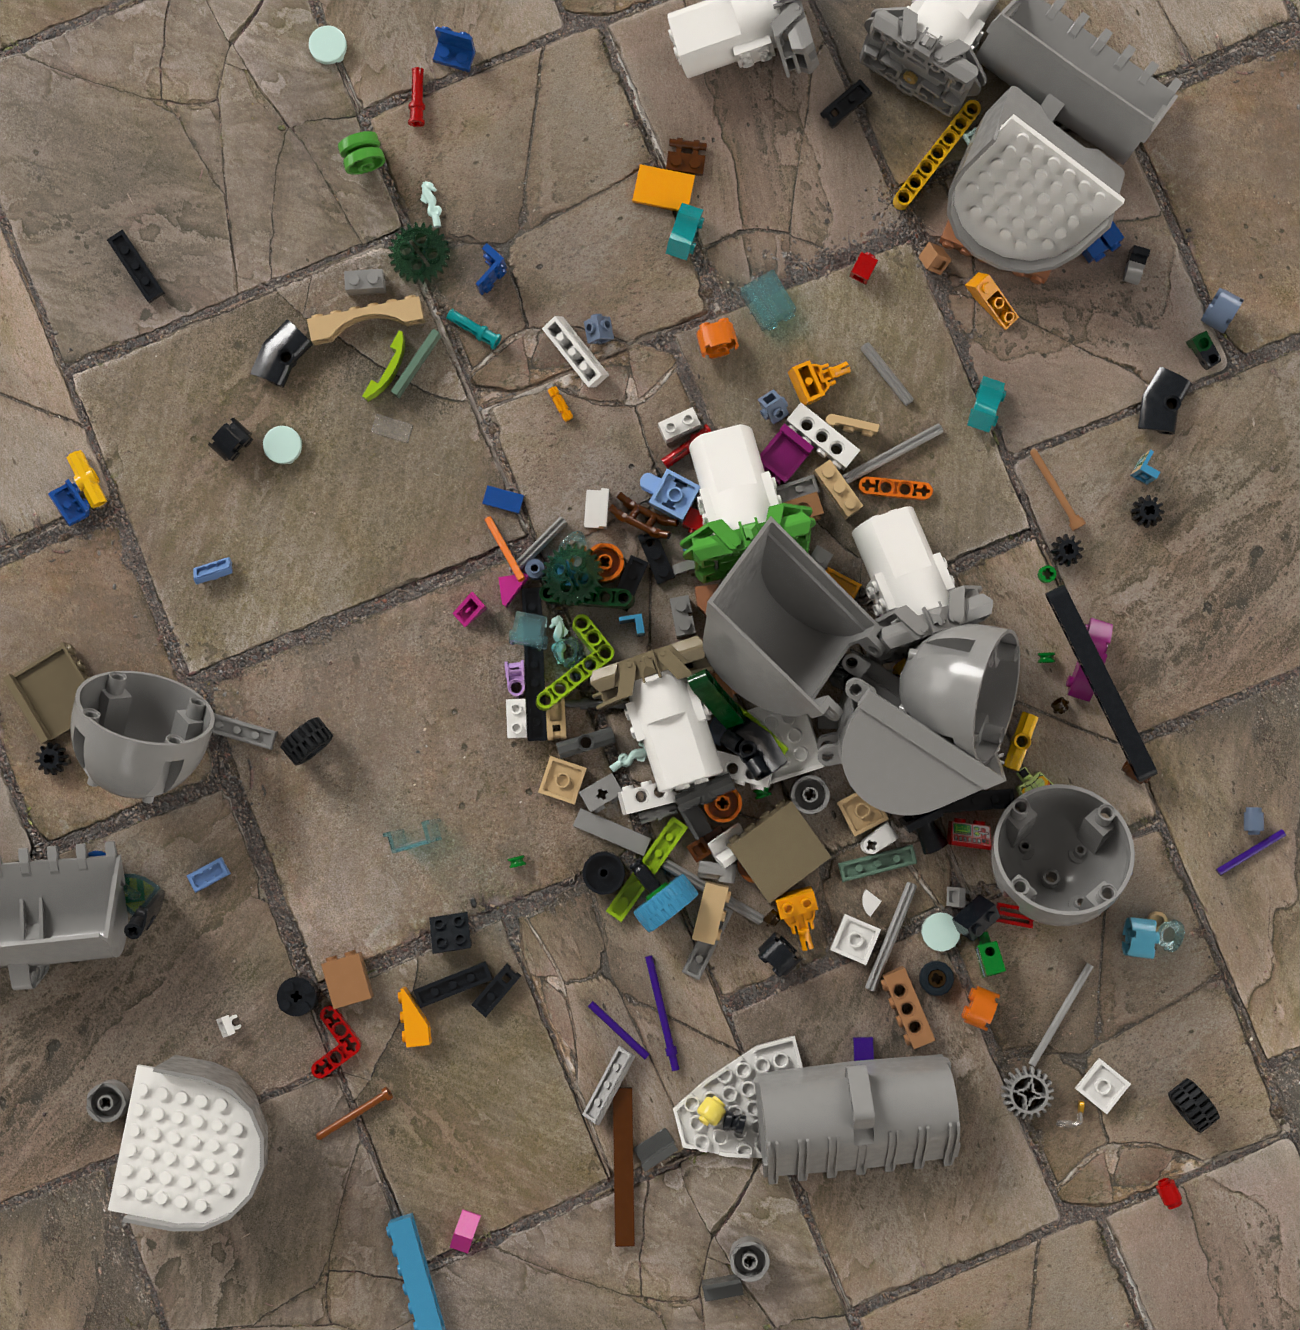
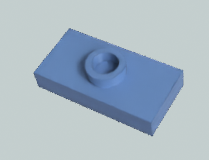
M230 557L193 568V577L196 585L233 573Z
M220 857L187 875V878L193 890L197 893L231 873L223 858Z

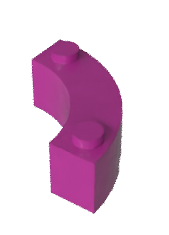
M1091 618L1089 623L1084 625L1105 665L1108 644L1111 643L1113 624ZM1077 661L1072 676L1069 675L1066 681V687H1068L1067 695L1090 702L1094 693Z

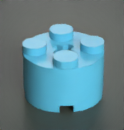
M1136 917L1126 919L1122 935H1125V942L1122 941L1124 955L1154 959L1155 944L1159 943L1160 939L1159 932H1156V920Z

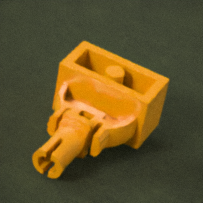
M809 360L792 367L788 371V375L800 402L807 406L824 397L829 387L836 384L834 379L850 373L851 369L850 367L846 368L849 365L846 361L827 368L829 366L828 363L824 365L811 364Z
M807 886L783 893L775 899L780 919H783L791 928L792 934H796V926L802 951L808 950L806 941L809 950L813 949L814 945L808 922L811 930L814 929L813 920L818 906L812 887Z

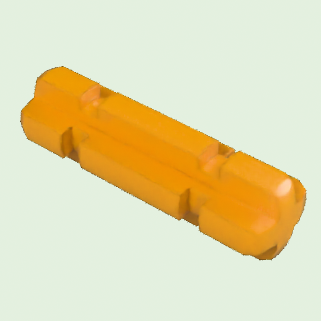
M556 386L549 388L548 393L553 398L552 400L559 413H562L563 420L565 422L571 420L573 415L568 410L569 408L562 395H559L558 388Z

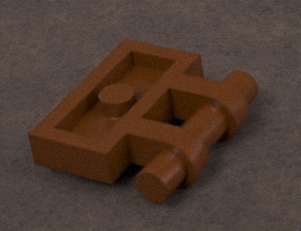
M678 137L677 139H670L669 146L676 147V152L668 151L666 170L703 176L705 155H698L699 150L706 151L707 143H702L700 140L686 141ZM682 148L693 149V153H681Z

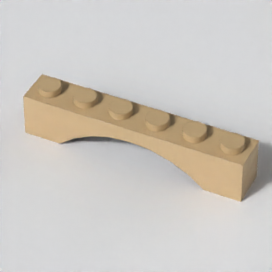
M409 295L403 300L389 299L383 304L370 303L367 305L368 307L360 308L355 306L343 312L335 310L330 312L329 315L315 314L312 318L307 319L311 341L314 345L333 342L348 327L368 319H389L407 327L426 323L422 302L419 296Z

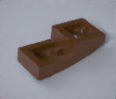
M720 825L710 833L686 846L696 863L712 854L708 843L724 832Z

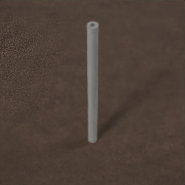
M1086 963L1028 1062L1035 1067L1092 971L1094 966Z

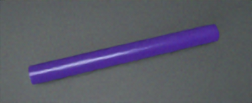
M1281 829L1217 868V873L1221 876L1285 837V832Z
M594 1001L588 1005L602 1021L644 1060L649 1056V1053Z

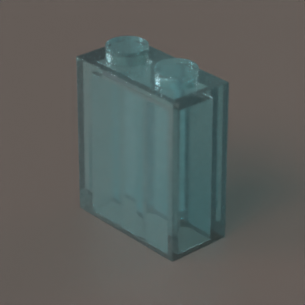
M774 270L767 272L740 288V295L762 332L766 329L770 331L778 326V322L782 320L788 321L794 317L796 307Z

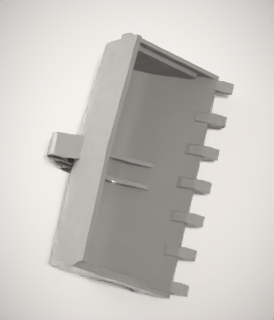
M1012 0L986 30L989 34L976 55L979 63L1010 87H1018L1039 103L1052 123L1058 121L1124 165L1139 143L1147 141L1178 98L1176 92L1183 82L1175 78L1166 87L1152 77L1159 67L1157 63L1152 61L1144 71L1129 60L1136 49L1130 44L1121 54L1106 45L1113 34L1107 28L1096 38L1083 28L1090 17L1089 15L1082 12L1074 22L1060 12L1067 0H1055L1052 6L1044 0Z
M115 841L105 842L106 856L89 857L85 843L76 844L77 858L60 859L57 845L47 847L48 860L31 861L28 848L18 849L19 862L3 863L0 855V968H8L13 990L35 989L48 973L50 964L115 958L122 954L126 942L124 928L128 924V913L123 888L126 883L121 854L118 855Z
M942 1054L848 1061L757 1073V1076L754 1078L763 1176L768 1177L769 1185L778 1184L779 1176L797 1175L798 1181H807L808 1174L826 1172L827 1178H836L838 1171L856 1170V1175H865L867 1168L884 1166L885 1172H893L896 1165L913 1163L914 1169H921L924 1167L925 1161L943 1159V1166L953 1165L955 1157H958L961 1145L959 1142L960 1121L957 1094L951 1071V1062L949 1058L944 1057Z

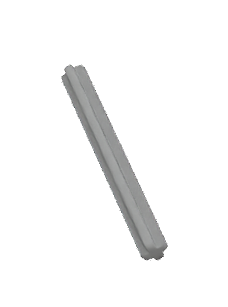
M936 424L842 476L849 484L942 434L943 428L940 424Z
M669 859L664 861L662 864L663 869L677 877L684 874L695 888L703 892L706 881ZM730 896L729 903H725L726 906L758 925L764 920V915Z
M911 882L906 883L865 988L872 992L876 991L916 891L917 885Z

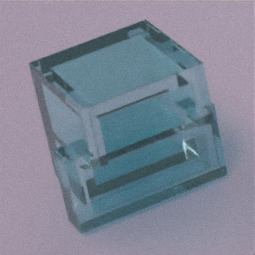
M516 611L513 629L510 630L508 636L509 643L511 645L518 644L534 647L537 650H547V616Z

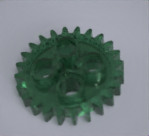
M415 222L414 228L407 224L408 230L401 227L402 234L395 233L397 240L391 239L394 246H390L389 250L393 253L388 256L394 260L390 264L391 266H396L394 271L395 273L400 272V278L406 275L407 282L412 278L414 284L420 280L423 285L425 279H428L431 283L432 276L438 279L437 273L444 274L442 267H448V264L445 262V260H450L449 255H447V253H450V249L446 247L449 245L448 241L444 240V234L439 235L440 231L438 228L433 231L432 224L428 228H426L425 222L422 223L421 227ZM420 237H425L426 241L424 243H417ZM410 240L414 242L418 250L423 254L426 261L430 264L429 267L425 265L421 257L416 253L414 247L409 243ZM410 248L409 254H402L403 249ZM431 252H436L437 256L435 258H428ZM421 263L422 266L420 269H413L414 264Z
M569 543L567 544V549L560 546V552L553 550L555 556H547L550 563L544 562V565L548 568L542 570L546 574L542 580L547 582L543 587L546 589L550 588L547 594H554L553 600L557 601L559 599L560 604H564L566 601L568 606H571L572 602L575 606H579V601L586 604V598L592 600V592L598 594L595 588L602 587L598 581L604 580L599 575V573L604 572V569L598 568L602 562L596 561L599 556L596 554L592 555L593 550L591 549L586 551V546L584 545L580 548L577 543L574 544L573 548ZM581 558V564L575 567V560ZM567 559L569 560L570 568L566 563ZM563 565L564 572L558 575L557 569ZM571 570L576 572L574 574L575 580L570 577L572 575ZM588 575V582L586 584H582L581 580L583 576ZM576 582L579 585L580 590H577ZM567 583H571L570 591L565 592L564 586Z

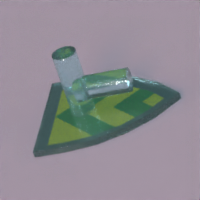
M124 874L126 885L123 888L127 911L133 916L139 906L145 907L148 905L160 887L144 876Z

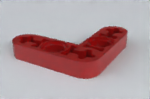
M333 1005L325 1006L320 1012V1018L339 1045L312 1065L311 1072L316 1078L327 1076L361 1049L360 1039L340 1011L333 1009ZM326 1009L328 1011L333 1010L334 1014L332 1015V1017L334 1018V1020L339 1018L340 1021L336 1022L333 1026H331L330 1023L334 1021L330 1017H325V1015L327 1014ZM337 1025L345 1026L346 1033L344 1035L336 1033ZM349 1033L351 1035V1037L348 1038L350 1042H356L357 1044L355 1046V1051L354 1049H348L349 1042L347 1041V1039L344 1042L341 1040L347 1037ZM333 1052L341 1054L342 1059L340 1062L335 1063L332 1061L331 1055ZM328 1061L330 1065L323 1070L324 1074L322 1072L318 1073L316 1071L318 1069L317 1064L322 1066Z

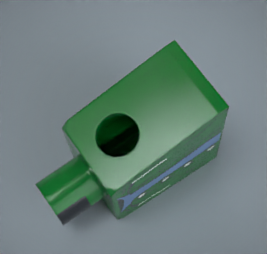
M988 931L983 932L978 937L980 945L975 947L982 978L1001 974L1006 969L997 941L991 942ZM985 949L990 950L991 956L986 955Z

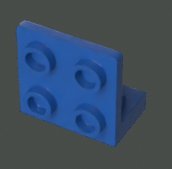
M445 26L441 28L436 27L435 33L438 44L433 62L470 72L476 52L473 38L466 32H454Z
M488 243L483 246L482 251L484 253L483 257L486 260L485 263L490 268L476 282V287L481 295L490 292L494 286L493 283L497 279L500 280L507 272L504 258Z

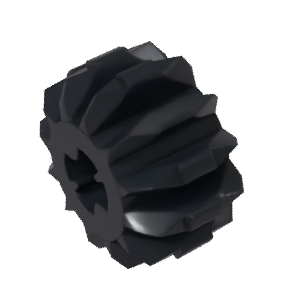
M1147 495L1145 499L1142 496L1139 497L1138 502L1135 501L1133 503L1135 508L1131 509V513L1136 514V516L1132 517V520L1138 519L1137 525L1140 526L1144 523L1145 528H1148L1150 525L1156 526L1157 521H1162L1160 515L1165 512L1159 509L1163 506V503L1157 504L1158 498L1155 497L1151 500L1150 495ZM1148 508L1150 510L1148 513L1151 514L1146 515L1144 510Z
M1064 534L1063 539L1058 536L1056 538L1057 542L1051 544L1055 549L1051 550L1050 553L1056 554L1053 557V561L1060 559L1058 565L1061 566L1065 562L1066 567H1069L1071 563L1077 564V559L1083 557L1079 552L1083 551L1084 548L1078 547L1081 541L1074 542V535L1070 539L1068 534ZM1068 547L1070 553L1065 554L1066 550L1064 548Z
M47 743L46 747H40L41 752L35 753L36 756H39V759L34 762L40 763L38 770H44L46 775H49L50 772L52 775H57L58 771H64L63 766H68V762L64 760L69 758V755H63L66 748H60L58 743H55L54 746L52 743Z

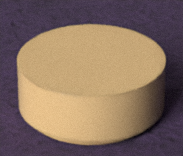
M1154 911L1147 917V919L1156 920V931H1162L1168 924V919L1162 912Z

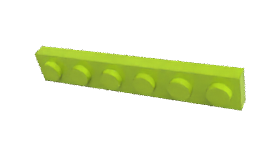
M673 816L642 858V862L648 866L654 875L688 828V826ZM634 872L606 910V912L620 922L623 921L645 889L634 875Z

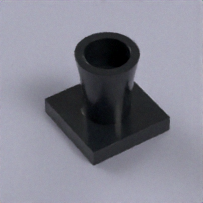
M941 808L919 815H905L898 819L900 825L907 832L916 831L923 854L937 852L948 844L934 821L944 816Z

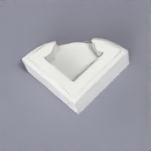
M865 889L862 896V904L865 912L871 917L882 901Z

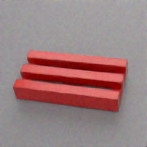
M997 902L996 907L1000 915L1026 919L1029 922L1022 923L1001 918L996 922L1033 929L1034 920L1021 914L1000 911V907L1019 910V906Z

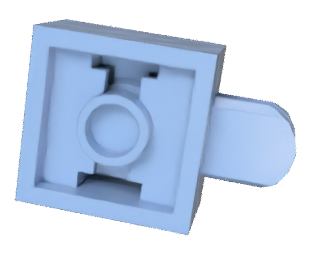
M666 469L662 478L652 473H645L640 479L641 489L652 495L649 506L683 523L699 493L700 486L669 469Z

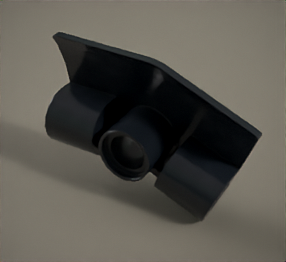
M287 319L262 344L251 370V375L266 379L270 383L284 388L292 368L297 364V360L313 346V343ZM291 355L290 361L283 362L284 356Z
M1159 367L1143 393L1138 429L1158 430V433L1165 435L1175 434L1178 409L1192 383L1171 370ZM1167 401H1171L1173 403V409H1170L1167 406Z
M744 715L745 722L735 726L733 730H726L720 739V744L738 755L741 761L746 764L754 779L758 781L785 765L787 758L773 736ZM746 750L752 751L750 754L744 753Z
M164 890L157 893L147 906H139L124 928V933L128 938L138 939L145 930L149 929L162 907L165 895Z

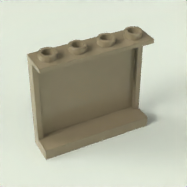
M61 642V646L13 675L8 674L3 677L4 682L41 744L50 743L70 731L71 714L76 691L82 682L90 678L85 673L86 667L81 660L78 661L76 658L75 648L65 642Z
M783 799L778 802L774 810L763 813L758 822L748 824L744 828L745 831L743 833L732 836L726 845L768 903L774 901L831 858L816 834L789 799L786 801Z

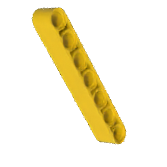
M969 100L965 103L893 198V205L896 209L904 210L909 206L981 111V105L978 101ZM967 108L973 109L974 114L968 113ZM955 123H961L963 129L957 128ZM944 137L950 138L952 143H946ZM933 152H938L941 158H935ZM921 167H927L929 173H924ZM910 181H915L918 184V188H913L910 185ZM904 196L907 202L902 203L898 197Z

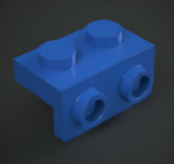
M68 479L63 486L49 492L48 496L70 527L87 518L91 507L85 498L82 499L80 497L78 486L75 483L72 484Z

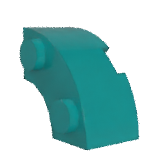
M685 203L681 204L665 254L687 261L689 254L694 253L696 247L694 240L698 228L702 229L705 220L702 217L703 209Z
M983 376L967 426L988 433L991 426H996L999 417L996 415L1000 401H1004L1007 393L1004 390L1005 383Z

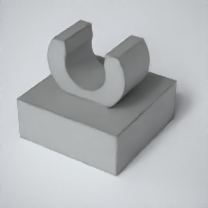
M947 886L946 906L965 907V905L969 904V901H965V894H969V891L962 887Z

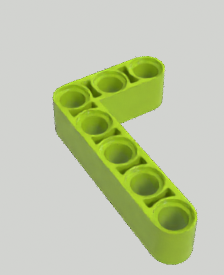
M579 614L574 618L572 629L591 654L539 693L536 699V706L542 711L552 708L591 677L593 670H588L585 667L586 662H593L595 665L594 670L606 666L614 657L613 647L590 618L584 614ZM582 620L586 623V627L581 629L577 627L576 622ZM595 635L598 638V642L595 644L590 643L588 637ZM607 650L610 653V657L607 659L602 658L600 651ZM577 673L580 676V681L573 682L570 679V675ZM555 686H564L565 692L562 694L557 693ZM543 696L548 697L550 704L542 705L540 698Z

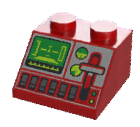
M954 818V822H948L946 840L949 845L991 850L990 826H985L983 821L974 820L973 824H968L966 819Z

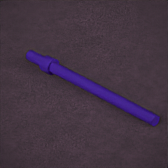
M649 955L645 957L666 1043L665 1052L666 1056H669L672 1071L679 1070L676 1056L678 1052L673 1044L653 956Z

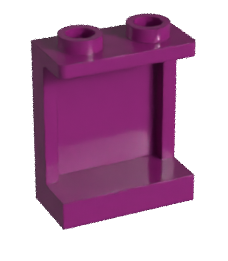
M784 423L779 432L760 454L764 471H769L770 475H772L771 478L775 477L778 485L780 483L786 484L813 451L814 447Z

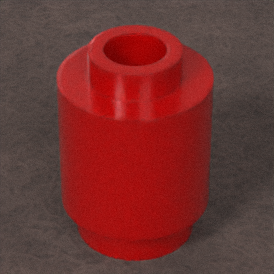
M1169 1178L1159 1180L1156 1189L1163 1204L1168 1209H1174L1182 1205V1196L1175 1181Z

